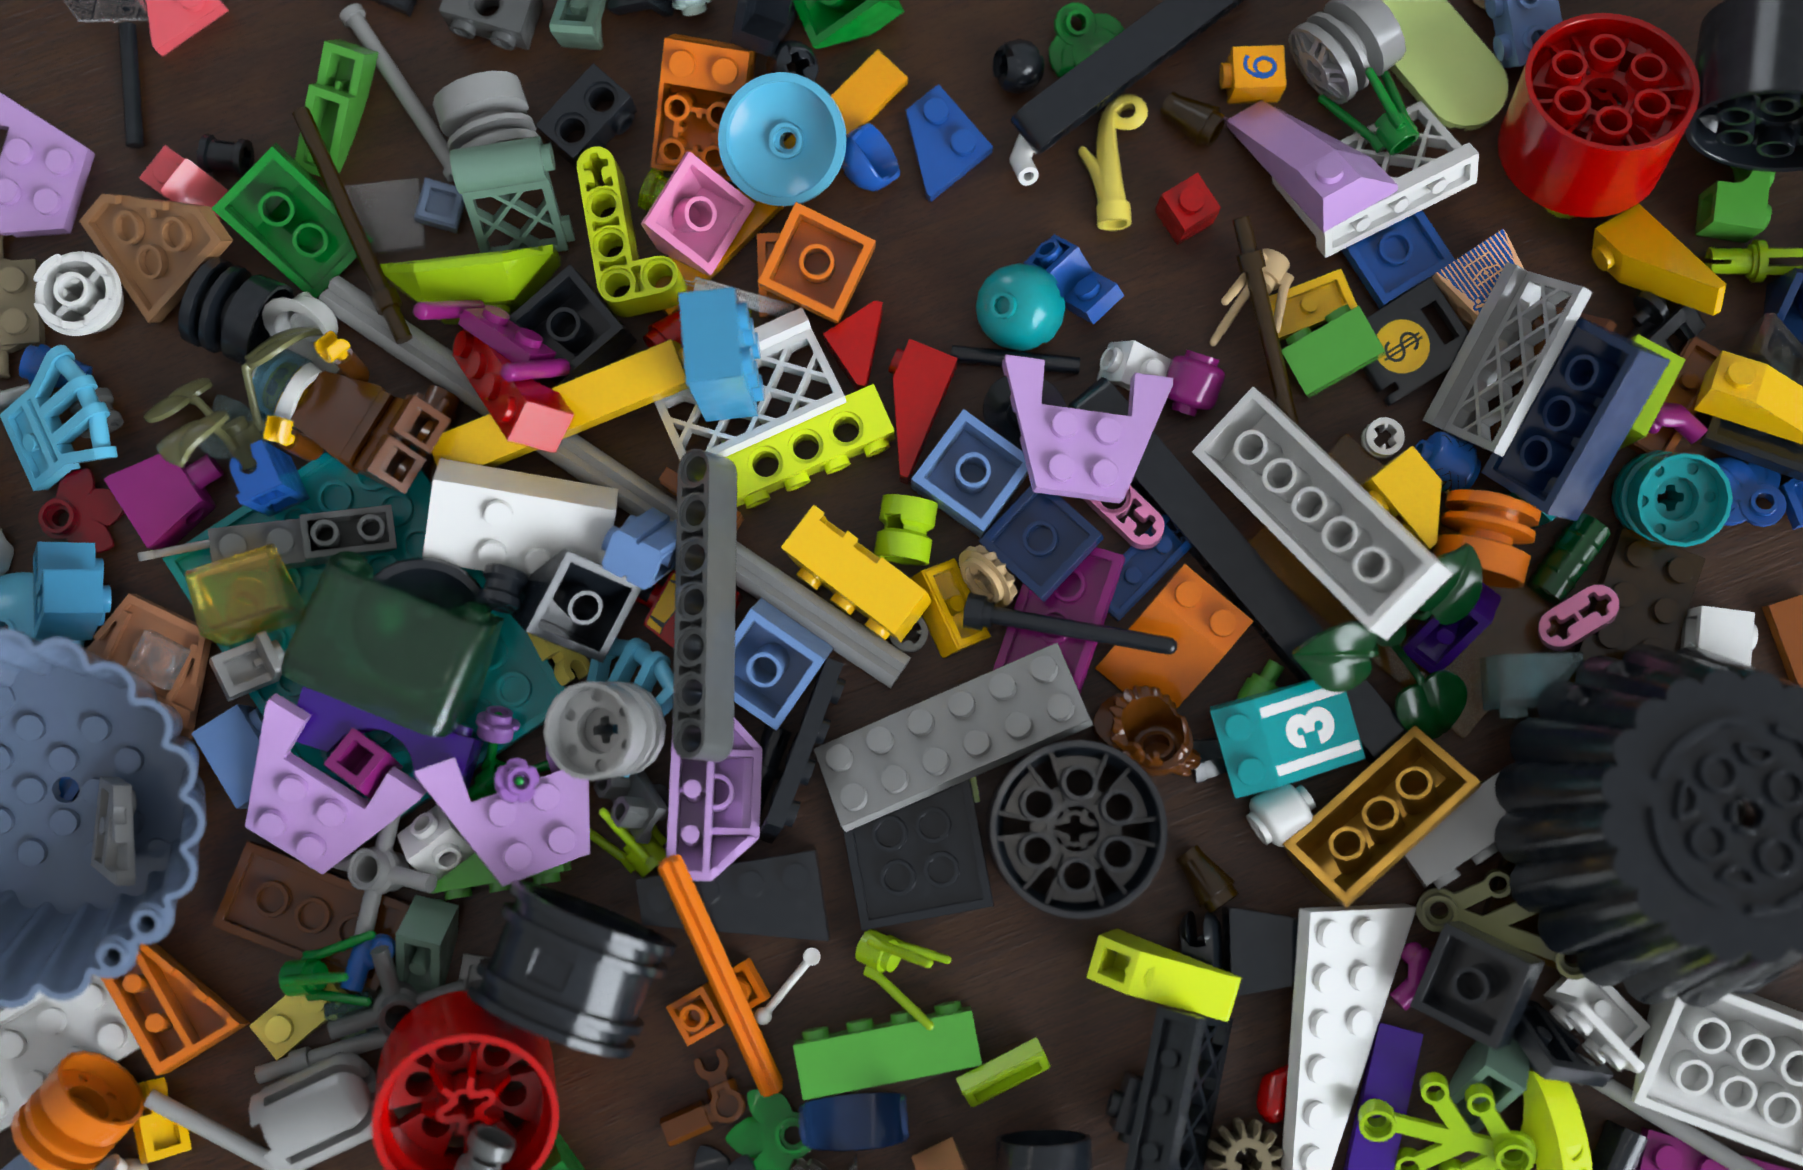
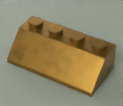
M1414 726L1315 814L1308 825L1286 840L1283 846L1293 865L1324 895L1347 908L1478 790L1482 784L1480 780L1424 732Z

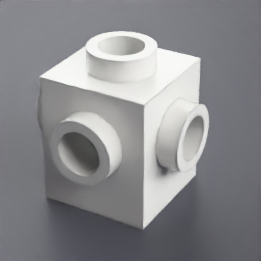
M437 805L428 812L419 815L412 824L397 834L406 861L417 871L435 875L437 881L475 853Z

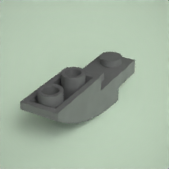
M392 505L299 515L300 518L209 528L208 536L213 574L223 575L262 570L263 573L334 563L396 550L397 543Z

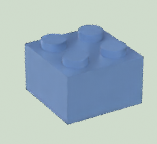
M963 409L912 477L911 488L925 499L938 503L939 509L979 538H982L1027 477L1028 471L1022 450Z
M761 598L749 610L735 631L734 702L777 731L834 647Z

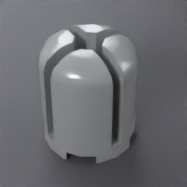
M338 1052L264 1087L260 1092L251 1096L249 1104L251 1127L258 1124L261 1125L264 1137L271 1149L264 1153L263 1156L273 1170H306L373 1138L372 1118L377 1075L363 1058L354 1052Z

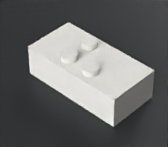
M440 458L432 483L422 557L441 559L458 567L484 571L487 564H500L520 570L529 577L564 548L602 564L606 551L602 550L601 547L607 532L614 526L618 489Z

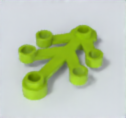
M1436 1072L1423 1075L1420 1079L1419 1087L1422 1099L1426 1103L1433 1105L1444 1124L1396 1113L1388 1103L1380 1099L1366 1101L1358 1111L1360 1132L1370 1141H1386L1393 1137L1396 1132L1436 1142L1419 1151L1411 1147L1399 1149L1395 1170H1426L1439 1163L1438 1170H1531L1537 1157L1535 1144L1527 1134L1521 1131L1509 1130L1495 1108L1492 1090L1484 1084L1469 1086L1465 1091V1101L1469 1112L1475 1116H1480L1491 1136L1471 1130L1449 1096L1446 1078ZM1434 1085L1442 1087L1437 1092L1427 1090L1430 1086ZM1477 1097L1487 1098L1483 1103L1473 1102ZM1372 1115H1383L1379 1118L1370 1117ZM1510 1149H1517L1514 1152H1507ZM1467 1151L1482 1154L1465 1163L1453 1158ZM1408 1160L1415 1162L1411 1166L1402 1165L1404 1161Z

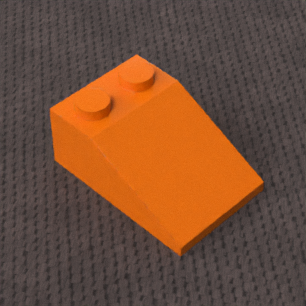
M1184 564L1174 573L1127 629L1172 637L1178 644L1176 652L1166 655L1114 645L1094 669L1122 693L1126 688L1133 691V686L1135 685L1140 687L1148 686L1150 688L1158 687L1162 695L1167 694L1170 696L1172 702H1175L1177 709L1227 654L1252 624L1253 620Z

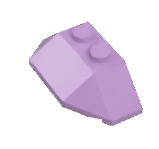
M735 718L733 748L730 755L724 761L716 763L681 758L676 753L672 740L666 857L673 854L681 855L693 881H713L759 839L763 749Z

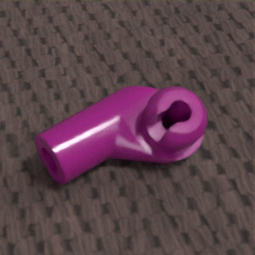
M1663 403L1648 433L1655 434L1663 426L1673 427L1690 444H1693L1707 432L1708 428L1681 404Z
M1410 942L1403 948L1401 958L1403 962L1408 964V977L1389 994L1391 999L1404 1011L1411 1007V1002L1432 955L1428 948H1423L1418 942Z

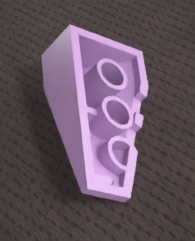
M1262 100L1226 120V126L1323 233L1398 191L1396 182L1373 158Z

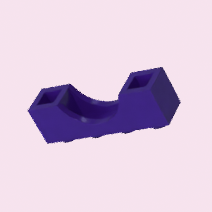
M320 682L318 690L302 687L296 706L311 714V717L296 742L327 752H333L352 728L361 734L383 730L394 735L404 744L410 754L414 772L455 757L468 792L484 743L483 740L472 737L473 728L450 721L447 722L445 729L429 724L431 715L405 708L403 716L387 711L389 702L366 695L362 696L361 702H356L345 698L346 689Z

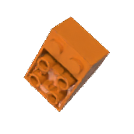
M672 34L664 38L651 168L674 172L685 153L690 151L726 181L733 182L727 174L720 157L718 145L719 126L722 114L730 99L743 85L754 79L757 52L731 43Z

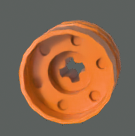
M1470 489L1449 491L1445 506L1451 511L1442 514L1441 523L1459 532V534L1437 536V544L1434 546L1433 555L1437 557L1452 552L1468 543L1475 549L1478 555L1485 585L1510 589L1523 588L1531 556L1513 547L1512 544L1534 543L1536 532L1530 527L1539 525L1542 511L1523 500L1498 492Z
M89 1051L69 1053L44 1079L42 1086L32 1093L27 1102L14 1114L11 1124L14 1143L22 1155L39 1170H94L113 1149L115 1143L143 1115L145 1100L142 1089L129 1071L118 1062L100 1053Z

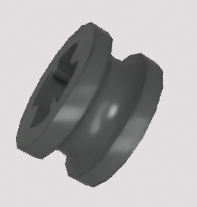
M920 617L916 622L921 629L916 631V635L921 636L916 643L910 640L900 643L889 635L893 646L905 653H912L921 649L926 643L928 636L927 624L923 618Z

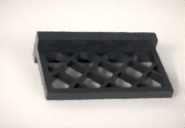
M1157 1006L1124 1170H1204L1208 1150L1207 1141L1211 1135L1233 1018H1229V1021L1226 1022L1193 1012Z

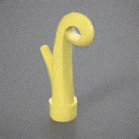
M1133 94L1118 96L1108 103L1102 112L1098 124L1096 158L1084 146H1081L1078 150L1091 175L1096 190L1098 202L1096 206L1097 227L1105 231L1122 230L1132 224L1130 202L1126 201L1116 128L1120 130L1136 129L1146 120L1148 114L1147 105L1142 98ZM1127 109L1135 111L1134 115L1129 118L1119 116L1122 111Z

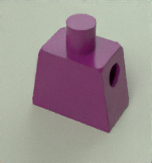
M209 453L191 464L186 460L184 467L174 465L164 460L160 454H157L104 478V481L146 547L155 550L175 546L214 510L215 502L205 486L224 475V472L216 459Z

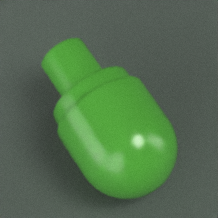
M1269 659L1260 675L1253 672L1251 677L1246 679L1237 695V699L1279 688L1275 683L1283 672L1284 667Z

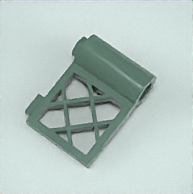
M536 136L450 150V164L455 186L459 194H462L481 253L538 247L553 244L557 252L569 250L568 242L575 241V234L570 216H561L551 183L548 171L555 170V160L550 143L543 144L541 137ZM542 189L545 197L537 209L518 199L523 192ZM492 197L503 204L495 215H492L477 207L475 199ZM511 208L530 217L521 229L502 220ZM540 222L553 229L556 237L540 240L529 233ZM497 229L513 237V240L509 245L491 248L488 238Z

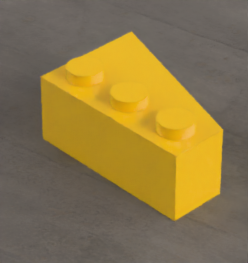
M813 505L781 546L800 569L796 576L816 591L821 585L834 594L830 601L850 616L857 610L868 618L864 625L884 641L891 635L901 643L931 604L932 599L927 591L883 557L879 558L857 542L859 539L849 531L845 533L829 522L824 516L825 513Z

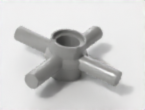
M401 815L378 832L375 846L369 849H360L354 854H349L332 867L346 871L350 883L355 888L364 890L354 936L370 930L374 931L383 894L397 891L403 886L431 893L437 886V877L435 875L409 869L405 856L400 852L393 851Z

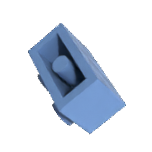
M1485 0V8L1488 16L1493 19L1496 34L1493 39V50L1496 58L1501 61L1504 68L1525 65L1536 41L1547 30L1562 22L1559 0Z

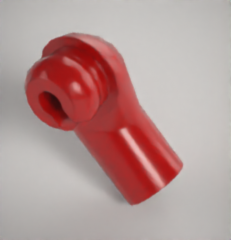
M1288 1064L1267 1073L1260 1081L1256 1108L1258 1113L1268 1123H1278L1285 1117L1284 1108L1286 1104Z

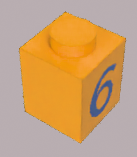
M1284 45L1232 47L1226 63H1221L1219 72L1221 89H1227L1228 104L1258 103L1261 100L1264 102L1279 101L1286 88Z

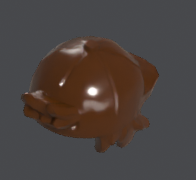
M1135 685L1133 686V691L1126 688L1123 693H1117L1102 703L1094 716L1093 726L1091 727L1095 737L1105 745L1113 747L1132 758L1150 776H1164L1171 773L1180 776H1190L1192 773L1190 769H1197L1201 764L1199 751L1193 749L1192 732L1186 717L1178 714L1175 702H1172L1169 695H1162L1158 687L1150 688L1148 686L1140 687Z

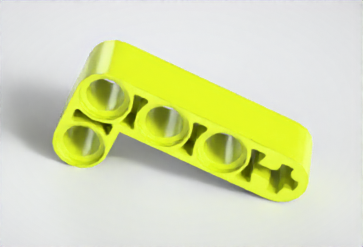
M600 146L586 149L578 158L577 173L596 283L601 297L608 307L621 317H632L679 305V293L687 292V284L676 263L666 256H653L639 260L625 178L611 152ZM600 172L602 173V179L606 186H600V184L597 181L601 177ZM615 207V211L610 216L600 217L605 209ZM616 246L623 247L618 255L607 257L608 252ZM665 276L673 277L667 286L663 288L655 287L660 278ZM630 286L629 291L624 296L613 297L619 287Z

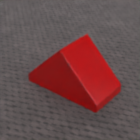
M871 302L823 333L825 346L856 391L867 387L869 384L883 317V302Z

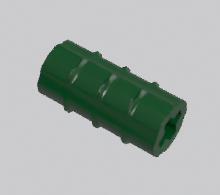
M1581 513L1577 521L1571 520L1567 527L1562 530V534L1555 544L1549 547L1550 551L1541 564L1537 565L1536 571L1526 583L1527 587L1549 603L1554 605L1562 603L1570 591L1576 588L1575 584L1584 571L1588 570V566L1596 554L1601 553V547L1611 535L1610 530L1596 518Z

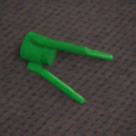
M1368 67L1365 70L1366 76L1386 110V113L1381 115L1374 124L1377 128L1375 134L1324 94L1319 95L1318 101L1367 140L1376 153H1380L1386 148L1390 156L1397 155L1409 148L1419 138L1418 128L1409 117L1388 70L1381 75L1386 89L1373 68Z
M370 930L318 950L304 951L302 959L285 962L279 972V984L282 992L290 997L305 996L308 1001L324 1000L350 1005L370 1006L372 1000L369 997L324 990L328 983L347 981L348 974L345 972L329 973L326 964L320 961L322 958L374 939L376 936L375 931Z

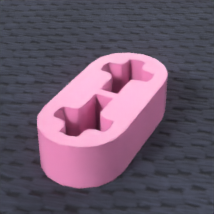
M1592 585L1550 609L1541 617L1539 622L1538 636L1541 642L1551 650L1564 651L1605 628L1615 620L1618 614L1619 599L1617 594L1607 586ZM1594 596L1598 601L1606 598L1609 601L1606 606L1607 615L1601 616L1596 611L1584 618L1582 617L1581 613L1590 606V597ZM1572 618L1576 621L1567 629V639L1562 640L1558 635L1550 637L1547 634L1551 630L1550 622L1556 620L1559 624H1564Z

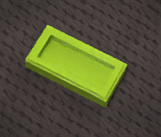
M1036 1037L957 1077L956 1080L970 1107L974 1108L1048 1070L1051 1066Z

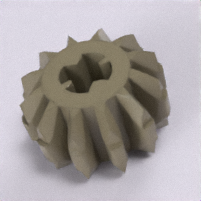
M1235 1117L1232 1123L1233 1132L1230 1133L1225 1126L1220 1124L1216 1129L1223 1137L1222 1141L1218 1142L1214 1139L1207 1141V1147L1218 1153L1205 1160L1207 1167L1210 1169L1283 1170L1272 1162L1284 1156V1151L1281 1147L1271 1146L1277 1135L1271 1129L1261 1133L1262 1123L1256 1119H1252L1247 1128H1245L1243 1120L1240 1117ZM1245 1148H1248V1151L1253 1155V1159L1250 1164L1243 1161L1244 1167H1241V1164L1235 1159L1239 1151L1246 1154Z

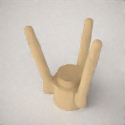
M1266 248L1262 249L1266 263L1262 270L1268 294L1278 289L1274 320L1277 333H1279L1284 317L1288 290L1294 280V276L1287 273L1290 267L1288 259L1280 252ZM1245 272L1240 275L1221 299L1223 305H1228L1240 292L1209 340L1211 346L1218 344L1250 296Z

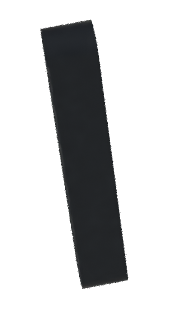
M1164 0L1027 102L1013 115L1010 122L1037 155L1043 153L1245 0Z

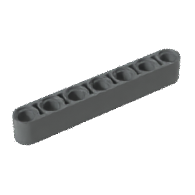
M701 449L687 451L682 456L678 466L672 740L673 747L681 758L718 763L724 761L730 755L734 742L737 469L730 459Z

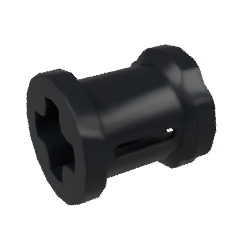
M206 133L199 140L197 149L198 167L206 173L222 170L234 172L237 177L242 178L254 164L253 145L247 139L231 142L218 140L213 134Z

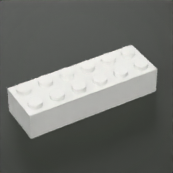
M1254 387L1241 398L1192 451L1368 630L1386 640L1453 574L1276 404Z

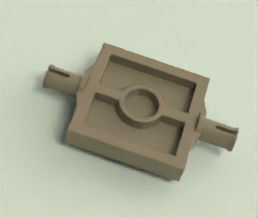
M1 234L0 380L2 378H10V353L27 348L29 345L37 347L40 344L46 345L45 324L34 306L37 282L33 281L41 263L36 259H4V236Z

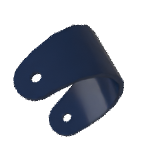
M899 1092L854 1093L822 1097L803 1102L799 1106L801 1141L804 1146L810 1149L840 1152L881 1149L904 1143L909 1138L906 1095Z

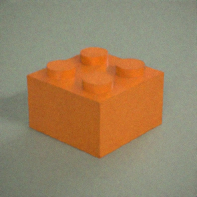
M795 202L757 283L760 288L830 322L839 324L875 250L876 241Z

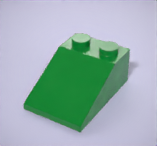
M277 143L211 208L303 292L310 293L314 298H317L328 287L330 280L339 276L357 257L328 192ZM365 231L368 240L371 243L373 241V238Z

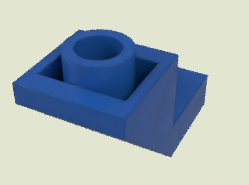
M1055 234L1049 240L1040 244L1036 252L1024 262V264L1042 267L1052 274L1059 283L1056 285L1059 288L1060 296L1064 297L1065 307L1070 312L1093 325L1124 296L1117 283L1091 269L1078 246Z

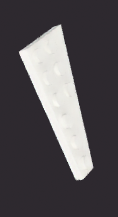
M1404 903L1348 906L1347 908L1345 906L1299 908L1282 1146L1284 1156L1281 1160V1168L1283 1170H1331L1416 912L1415 906Z

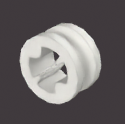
M1388 417L1378 418L1363 430L1361 445L1370 457L1386 459L1398 452L1403 446L1405 440L1404 430L1394 419ZM1379 428L1380 433L1385 430L1390 432L1392 436L1388 440L1390 449H1386V444L1380 447L1375 444L1373 440L1378 435L1374 429Z

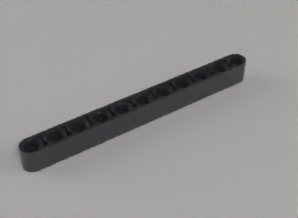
M1101 377L1069 403L1068 407L1128 416L1129 402L1109 380ZM1152 432L1131 485L1161 516L1163 514L1168 515L1170 520L1166 523V526L1182 544L1186 540L1191 544L1192 547L1188 552L1229 600L1253 620L1251 624L1299 682L1312 679L1306 670L1293 658L1292 652L1305 641L1324 630L1159 437ZM1365 679L1361 684L1346 692L1365 759L1372 764L1408 731L1401 725L1394 711Z

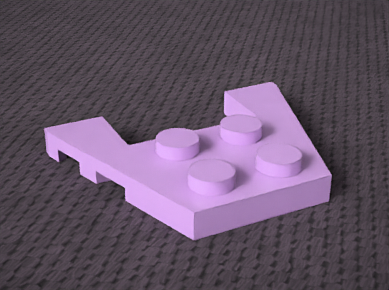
M0 93V129L8 131L0 156V234L3 236L13 235L16 238L70 234L95 153Z
M1006 354L1002 360V369L1004 376H1007L1011 391L1010 401L1013 412L1016 413L1021 432L1020 442L1032 491L1120 503L1125 498L1173 386L1174 378L1134 373L1130 380L1128 416L1059 407L1041 403L1045 360Z
M275 693L265 706L245 827L323 875L417 803L427 791L418 781L393 767L385 776L371 801H368L291 753V749L310 719L311 714Z
M455 757L414 772L418 782L426 789L437 803V806L452 822L501 886L511 884L513 881H519L590 854L589 780L573 778L560 769V771L539 778V783L535 786L536 793L534 797L525 803H519L518 801L514 803L505 802L498 793L471 802Z

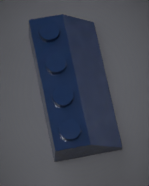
M1579 316L1505 455L1501 457L1492 453L1481 473L1545 514L1577 521L1670 360L1627 337Z

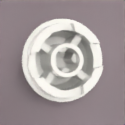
M85 251L70 252L64 255L55 254L44 261L34 275L33 281L37 282L34 306L43 321L59 333L70 336H82L101 332L111 327L122 313L124 296L120 278L114 267L97 254Z

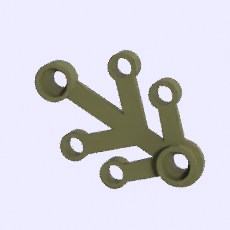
M1491 869L1486 873L1484 880L1455 893L1443 887L1439 890L1437 887L1423 892L1418 898L1416 904L1417 917L1420 923L1430 931L1441 933L1445 923L1462 921L1516 948L1555 961L1558 971L1566 978L1574 980L1584 978L1577 963L1565 961L1564 955L1555 953L1545 946L1539 935L1511 926V924L1537 913L1528 912L1520 907L1516 901L1485 915L1466 910V908L1491 896L1494 898H1504L1510 894V875L1503 869ZM1501 876L1505 878L1507 885L1502 890H1494L1489 885L1490 880L1493 877ZM1435 902H1442L1447 905L1448 911L1444 915L1438 916L1431 912L1430 907Z

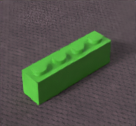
M950 1001L935 1005V1013L926 1014L934 1024L932 1030H927L918 1020L904 1010L890 1014V1022L873 1025L872 1018H863L847 1022V1030L829 1033L828 1026L802 1031L803 1039L795 1040L793 1048L803 1100L981 1066L982 1061L971 1007H962L961 1001Z

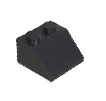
M564 548L530 575L527 588L523 589L519 596L522 602L520 612L510 615L525 632L603 663L641 588L628 582L625 575L620 578L604 570L602 564Z

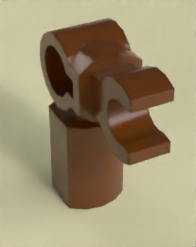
M723 1048L716 1050L720 1063L715 1071L706 1069L701 1057L694 1060L696 1073L709 1083L710 1088L706 1089L711 1103L705 1104L703 1100H699L660 1117V1125L670 1147L712 1130L713 1122L716 1120L722 1123H731L740 1118L745 1112L746 1098L739 1090L735 1078L729 1079L728 1077L729 1057Z

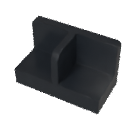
M738 0L731 44L771 57L798 18V12L793 1Z

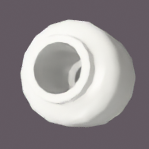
M1291 784L1260 792L1250 801V813L1246 815V818L1255 834L1265 845L1273 843L1278 847H1284L1283 843L1312 821L1313 814L1311 810L1316 808V804L1302 785L1295 788Z

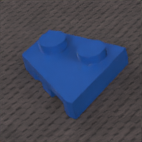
M939 84L906 110V118L924 183L925 195L931 203L990 155L993 151V146Z

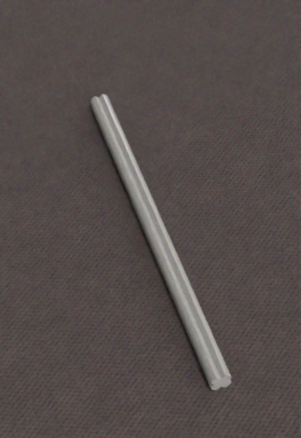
M340 276L330 280L328 289L320 294L318 300L324 302L333 311L336 318L439 387L456 395L460 401L482 416L490 414L453 357V351L408 321L406 323L413 337L405 343L397 344L384 315L377 313L369 295ZM577 434L562 439L556 453L542 449L535 450L583 483L618 489L617 506L630 515L638 517L653 507L669 515L670 521L677 519L676 500ZM736 541V586L757 600L764 599L834 647L833 651L890 689L893 687L909 663L910 656L889 642L884 641L868 628Z

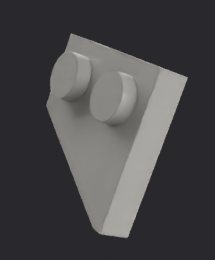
M100 776L91 866L115 886L135 885L133 815L136 810V793L132 790V785L120 777Z

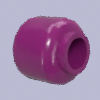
M1186 350L1185 355L1173 357L1166 377L1174 378L1173 386L1167 397L1173 400L1171 409L1196 417L1198 409H1213L1225 379V372L1218 367L1220 360L1190 350Z

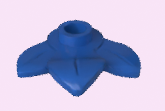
M1732 457L1711 460L1718 464L1729 479L1733 499L1730 516L1724 525L1734 526L1747 521L1755 526L1767 527L1777 523L1786 512L1787 502L1785 496L1779 490L1781 473L1750 462L1747 465L1743 461ZM1756 499H1767L1771 503V508H1759L1756 504Z

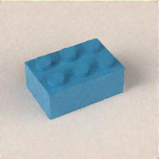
M734 287L679 293L686 383L705 421L758 416L757 402L764 401L765 397L762 375L759 374L757 361H754V359H760L761 354L758 333L755 332L753 318L749 316L747 302H739Z

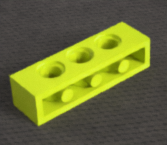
M869 385L846 395L847 402L725 457L733 461L737 469V507L745 504L747 509L754 508L770 500L769 493L783 487L786 488V491L796 490L807 485L811 481L809 476L823 470L826 471V474H832L850 465V458L864 452L866 457H872L889 449V442L895 440V430L875 385ZM846 423L854 425L859 431L854 440L841 442L834 436L835 430L840 425ZM809 440L819 446L817 454L807 460L797 457L795 455L796 446L802 441ZM766 457L775 459L779 465L773 475L762 477L755 472V467L759 460Z

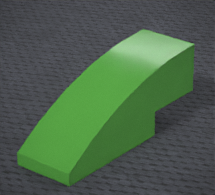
M340 39L324 41L317 83L309 84L305 107L309 108L338 174H340L355 138L370 91L379 53ZM300 132L295 160L308 173L321 177Z

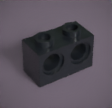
M593 63L535 126L542 139L547 144L550 143L551 147L577 169L578 158L586 149L599 146L606 148L607 143L616 134L621 135L626 132L634 122L637 110L631 95ZM603 100L614 101L613 106L607 111L599 112L595 110L596 105ZM582 130L585 132L584 137L578 142L570 143L566 141L567 136L573 131Z

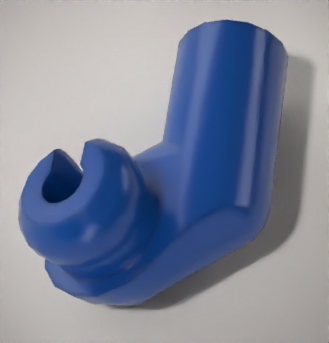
M378 934L374 939L354 946L345 969V973L348 974V980L341 982L340 987L362 993L368 972L375 968L370 951L377 946L387 945L393 958L396 953V944L392 937L386 934Z

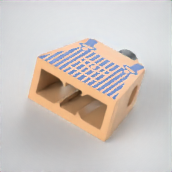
M1504 229L1432 276V279L1468 331L1471 330L1506 262L1516 264L1524 269Z

